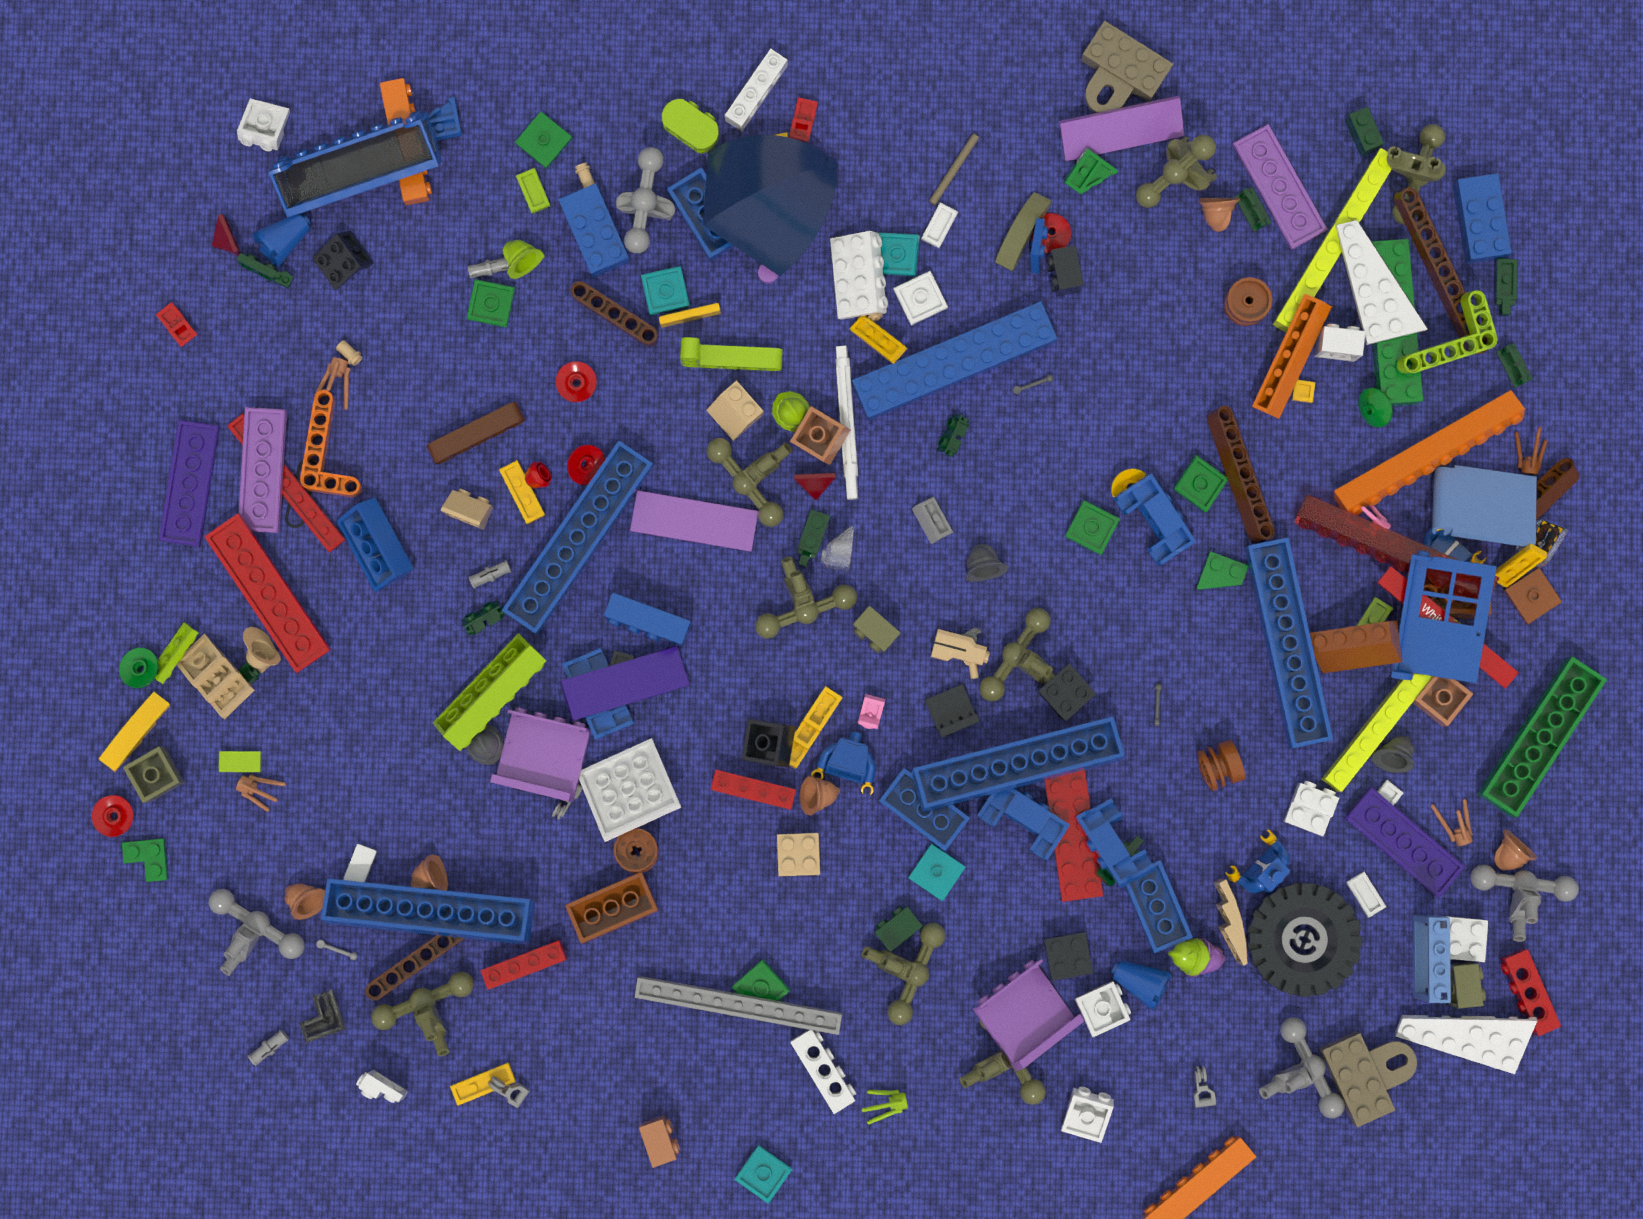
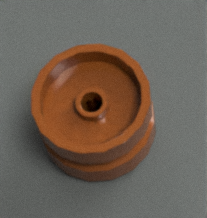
M1248 277L1242 278L1232 285L1225 295L1223 305L1225 314L1230 321L1236 325L1247 327L1257 324L1267 315L1271 309L1273 299L1266 283L1260 279Z

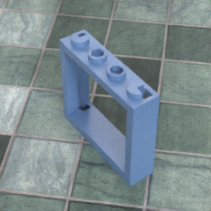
M1413 915V998L1428 1003H1451L1449 917ZM1439 921H1445L1446 928H1440ZM1441 992H1446L1447 997L1441 996Z

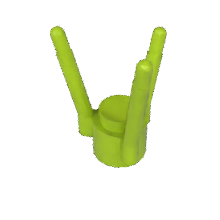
M867 1090L868 1094L892 1095V1097H888V1103L862 1108L861 1111L867 1112L887 1107L891 1109L889 1112L868 1120L867 1124L902 1113L903 1109H908L905 1092L899 1093V1090Z

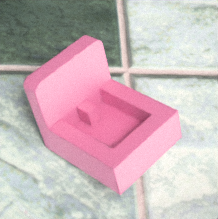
M865 694L858 724L867 729H878L885 699Z

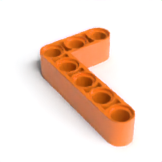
M320 390L314 396L300 482L309 491L357 497L362 491V486L356 478L323 472L335 399L329 391ZM323 396L330 397V401L326 405L320 404V398ZM319 416H326V422L323 425L316 424ZM322 436V443L320 445H313L314 437ZM312 456H319V463L317 465H310L309 460ZM309 476H315L316 482L311 486L306 485V479ZM335 479L336 486L328 489L326 487L327 481ZM351 482L356 483V490L348 492L347 485Z

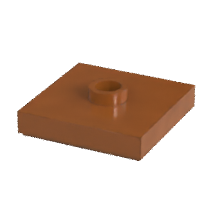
M1537 568L1504 590L1526 625L1562 603L1540 568Z

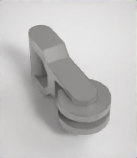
M580 784L577 786L574 800L578 799L583 790ZM565 801L568 804L561 807L562 803L559 802L552 817L558 815V820L564 817L571 802Z
M1202 1065L1201 1069H1199V1066H1196V1071H1194L1196 1091L1193 1093L1195 1108L1216 1105L1215 1092L1208 1088L1207 1084L1199 1085L1201 1079H1203V1082H1207L1205 1066ZM1202 1091H1208L1210 1098L1199 1099V1094Z
M492 1076V1081L488 1082L492 1090L506 1097L508 1103L519 1108L530 1092L527 1087L520 1083L508 1084L506 1086L505 1082L496 1076ZM514 1090H520L515 1099L510 1097Z

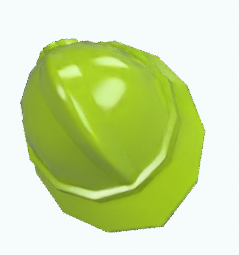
M522 240L509 241L503 247V255L508 262L507 273L512 279L526 275L539 265L545 257L540 249H536Z
M791 391L778 394L773 402L772 415L777 424L783 429L796 432L810 406L801 394Z
M1198 938L1178 943L1173 950L1168 952V955L1172 957L1173 963L1190 976L1199 975L1211 959L1207 946Z

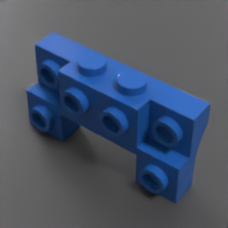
M1152 473L1147 474L1132 486H1128L1113 497L1124 515L1129 514L1138 507L1159 539L1147 548L1157 566L1163 565L1196 542L1182 521V514L1173 507L1170 496L1163 492Z
M601 648L562 664L568 678L609 666ZM626 705L612 711L608 710L585 717L595 740L634 724Z
M1013 788L991 794L977 817L995 828L1004 814L1038 836L1029 851L1047 862L1070 824L1051 813V809L1041 802L1037 804L1032 801L1033 797L1025 791L1020 793Z
M1111 798L1097 807L1077 815L1076 821L1087 836L1088 841H1086L1089 850L1091 852L1095 851L1098 855L1097 862L1102 869L1106 868L1119 888H1122L1135 879L1139 880L1155 871L1156 866L1148 858L1145 849L1130 857V854L1111 826L1123 819L1122 813L1117 810Z

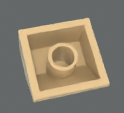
M737 380L721 393L706 410L733 441L764 415V411Z
M459 489L458 492L452 490L441 511L450 517L484 530L493 509L489 505V500L480 496L477 499L469 497L471 493Z

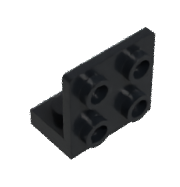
M351 230L336 234L313 256L314 262L334 290H338L357 271L367 269L374 264Z
M1067 664L1045 685L1040 684L1035 688L1037 693L1063 721H1067L1096 695L1071 664Z
M963 685L925 700L940 738L980 722Z

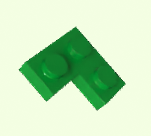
M165 839L122 843L123 862H144L146 882L169 880Z

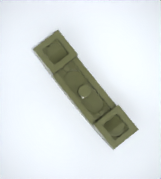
M1035 192L1030 196L1013 222L997 255L996 264L1012 272L1015 270L1023 255L1022 251L1035 230L1036 219L1044 218L1052 200Z

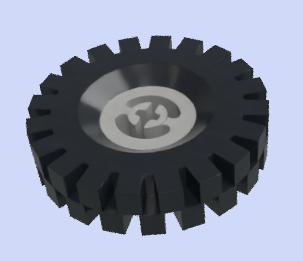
M1292 883L1287 886H1281L1273 890L1270 895H1266L1259 901L1260 905L1254 908L1250 916L1252 919L1250 924H1247L1246 934H1248L1246 947L1251 956L1249 959L1253 967L1259 972L1258 974L1261 978L1282 992L1300 997L1319 996L1326 994L1328 990H1335L1342 985V981L1345 978L1348 979L1354 970L1352 968L1354 964H1358L1361 956L1359 954V947H1362V936L1359 934L1361 926L1359 920L1355 918V912L1350 904H1347L1343 897L1329 890V888L1311 883ZM1307 924L1315 930L1317 938L1314 940L1311 932L1297 930L1294 933L1293 930L1298 925ZM1305 935V938L1308 940L1302 943L1299 937ZM1290 939H1292L1296 947L1301 946L1302 949H1309L1313 946V950L1307 954H1298L1291 948Z

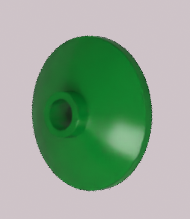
M1368 388L1361 393L1358 405L1364 420L1374 427L1387 425L1393 413L1392 405L1387 395L1377 388Z
M146 648L130 650L120 662L119 674L122 681L132 688H143L149 685L157 676L159 669L158 659L152 651Z

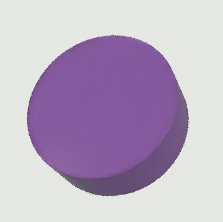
M761 265L758 269V277L764 283H773L778 278L776 273L764 265Z

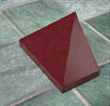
M220 214L218 215L212 246L239 256L241 251L226 217Z
M835 473L794 475V481L814 500H817L836 478Z

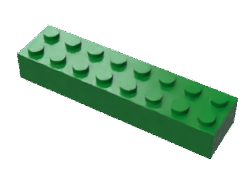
M1409 239L1371 242L1415 309ZM1417 333L1372 344L1375 386L1387 395L1392 406L1418 405L1423 402L1421 371L1404 374L1397 368V362L1400 357L1419 351ZM1408 359L1406 363L1409 369L1412 368V362L1410 359Z
M1573 656L1565 658L1477 795L1511 818H1517L1607 679Z

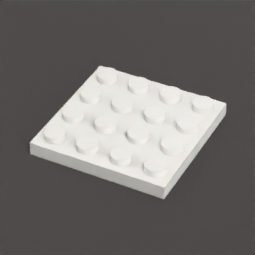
M652 738L581 770L579 780L605 842L681 808Z

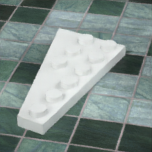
M1358 221L1337 225L1336 231L1362 331H1365L1366 345L1426 331L1425 324Z
M1402 1015L1395 1031V1036L1515 1074L1537 1023V1018L1517 1019V1017H1509V1019L1495 1018L1494 1016L1450 1018V1016Z

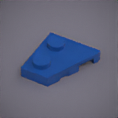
M454 97L448 99V103L440 109L437 107L429 115L436 141L462 136ZM423 121V124H424V127H425V129H426V132H428V131H427V128H426V126H425L426 124L424 123L425 121ZM419 127L421 142L424 144L426 142Z

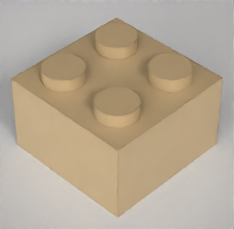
M819 833L777 834L779 876L820 875Z

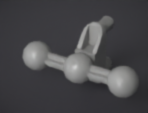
M647 147L639 153L638 165L643 170L640 188L634 192L622 193L616 200V206L619 211L635 214L633 228L624 237L626 249L635 254L644 252L650 244V237L645 231L647 217L671 220L675 213L674 204L670 200L657 196L652 191L654 174L664 163L662 152L654 147Z
M1485 864L1475 867L1470 875L1471 883L1476 889L1484 891L1497 885L1512 887L1515 891L1512 895L1509 921L1513 924V940L1517 942L1525 941L1526 924H1535L1538 921V906L1541 903V895L1537 891L1553 893L1558 900L1563 902L1575 899L1579 891L1577 881L1569 876H1560L1555 881L1537 879L1532 872L1527 870H1520L1514 875L1499 874L1491 866Z
M224 888L217 889L210 895L208 904L214 913L219 915L229 913L243 922V925L234 933L231 944L224 953L227 960L220 968L224 974L230 976L238 964L247 959L260 936H265L279 945V951L284 958L296 959L303 954L305 950L303 938L295 933L285 935L270 925V920L264 912L247 911L236 904L234 895Z
M1287 1018L1281 1024V1036L1285 1041L1294 1044L1302 1060L1300 1064L1294 1065L1273 1076L1270 1083L1259 1089L1260 1095L1263 1099H1268L1278 1092L1290 1094L1295 1090L1306 1088L1314 1083L1321 1097L1318 1106L1323 1116L1332 1119L1341 1116L1345 1109L1344 1099L1339 1094L1331 1092L1323 1076L1326 1070L1325 1062L1321 1057L1311 1053L1304 1039L1307 1031L1306 1025L1299 1018Z

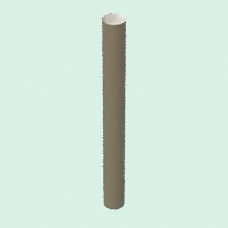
M971 135L930 198L929 202L931 204H937L978 141L979 137L977 135Z

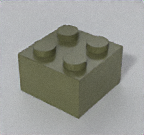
M870 606L852 626L854 628L853 633L861 640L867 639L870 642L869 647L877 654L879 652L884 654L900 635L896 628Z
M159 746L123 767L143 803H150L185 783L165 747Z
M1472 962L1450 964L1451 1003H1449V1006L1455 1008L1483 1006L1486 995L1484 988H1481L1483 971L1479 964Z

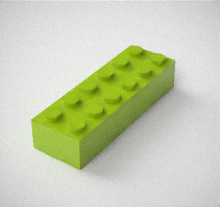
M518 633L432 723L445 739L461 751L471 743L472 738L477 733L485 729L486 724L491 718L496 717L500 713L501 708L515 697V693L520 688L525 687L530 678L543 668L546 662L545 658Z

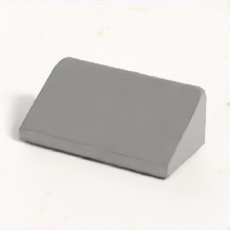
M934 497L912 508L931 544L953 533Z

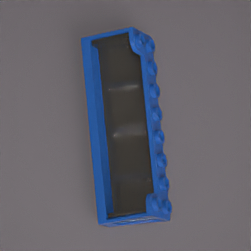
M418 110L410 113L409 117L405 119L401 117L390 120L388 125L383 126L380 123L372 126L370 131L364 132V130L354 132L352 134L353 137L347 139L344 136L333 140V144L326 145V143L315 146V150L308 152L305 149L295 153V157L289 158L284 156L277 159V162L272 164L273 167L268 173L287 218L438 167L442 160L428 112L421 113Z

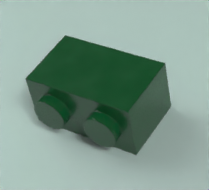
M1368 107L1347 116L1345 122L1360 157L1379 150L1383 146L1384 142Z
M902 906L898 907L892 912L893 917L888 921L883 919L875 926L877 930L874 932L890 952L923 927L907 906L905 908Z

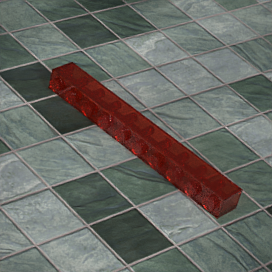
M1307 494L1294 522L1303 529L1317 532L1321 537H1329L1342 546L1352 547L1360 554H1368L1378 562L1391 564L1399 571L1409 572L1412 554H1416L1417 550L1430 552L1429 556L1455 559ZM1427 568L1425 580L1432 582L1438 588L1449 590L1452 572ZM1456 573L1453 594L1478 599L1482 577ZM1497 576L1494 579L1493 591L1499 580Z

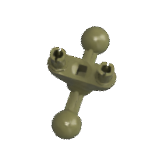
M1428 124L1423 127L1419 135L1420 143L1423 145L1419 155L1401 151L1399 147L1396 149L1395 146L1390 147L1388 150L1387 163L1389 167L1405 176L1409 182L1408 188H1414L1418 193L1420 187L1428 184L1429 181H1438L1446 172L1443 162L1439 158L1436 160L1435 157H1432L1434 149L1441 147L1445 141L1446 135L1443 128L1437 124ZM1405 193L1404 201L1408 203L1409 196ZM1394 205L1392 210L1393 218L1396 222L1405 225L1396 205ZM1413 211L1412 218L1415 220L1418 215Z
M1202 134L1187 142L1189 140L1188 137L1171 140L1166 150L1168 161L1163 167V175L1154 183L1147 182L1138 187L1136 191L1138 204L1145 208L1155 207L1161 199V192L1170 184L1184 183L1195 190L1208 188L1210 182L1216 180L1217 174H1211L1214 172L1213 169L1205 171L1198 160L1212 158L1216 152L1214 139L1210 135Z
M723 438L712 439L706 447L708 458L713 463H722L733 477L732 486L734 490L740 495H748L759 509L758 518L764 526H778L783 520L784 511L782 507L776 502H768L758 490L757 485L780 467L781 461L792 452V448L787 443H783L774 452H767L751 463L745 470H742L731 456L732 447L730 443Z
M791 556L785 557L781 560L786 575L784 583L794 609L778 616L771 613H763L755 622V631L762 638L771 639L779 633L781 627L797 621L805 625L811 624L816 621L819 613L834 607L841 610H849L857 602V592L852 586L843 584L834 589L832 596L814 602L811 588L804 579L802 572L796 569L793 558Z
M1033 608L1026 614V628L1016 642L1008 643L1003 648L1002 657L1004 661L994 676L985 677L981 681L979 690L981 697L985 700L994 702L1003 697L1005 692L1004 681L1014 667H1018L1041 684L1047 683L1056 675L1052 672L1053 668L1038 654L1026 649L1036 633L1045 632L1050 626V615L1045 609Z
M928 923L920 930V940L923 944L916 961H910L887 950L878 951L868 946L862 950L861 956L876 963L877 967L906 981L900 999L891 1002L887 1010L889 1020L895 1025H905L913 1017L911 1001L916 989L928 981L930 972L927 963L933 949L940 947L945 941V930L938 923Z
M455 972L451 975L447 984L436 989L418 988L412 992L410 1000L393 1007L387 1004H380L371 1013L372 1024L377 1029L389 1030L395 1025L397 1018L414 1011L416 1023L423 1031L426 1041H433L437 1055L445 1056L449 1053L445 1039L447 1032L435 1007L436 1001L451 995L460 998L468 996L474 989V979L467 972Z
M978 1018L980 1025L983 1027V1029L987 1030L981 1022V1020ZM1001 1049L999 1052L975 1064L972 1071L959 1079L961 1085L964 1088H968L978 1081L985 1082L1013 1068L1022 1084L1020 1096L1025 1103L1030 1105L1040 1104L1046 1095L1045 1085L1040 1080L1032 1079L1026 1067L1016 1071Z

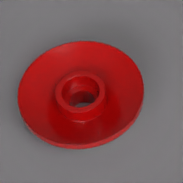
M1055 213L1045 214L1043 218L1045 219V227H1048V230H1055L1054 235L1048 233L1047 240L1044 239L1043 241L1045 253L1050 254L1052 249L1063 248L1069 244L1071 228L1067 220L1061 215ZM1033 231V233H1032V235H1031V240H1032V242H1033L1034 231Z
M583 362L567 363L557 373L556 388L559 394L567 401H585L592 396L596 389V375L592 368ZM575 380H580L581 382L578 387L573 385Z
M582 445L576 448L570 454L567 461V471L570 478L580 485H588L605 461V456L599 448L593 445ZM586 460L585 465L581 466L582 462Z
M115 795L100 799L92 811L94 827L99 833L108 837H117L127 832L134 819L130 803L126 799ZM114 812L118 814V818L116 820H113L111 818V815Z

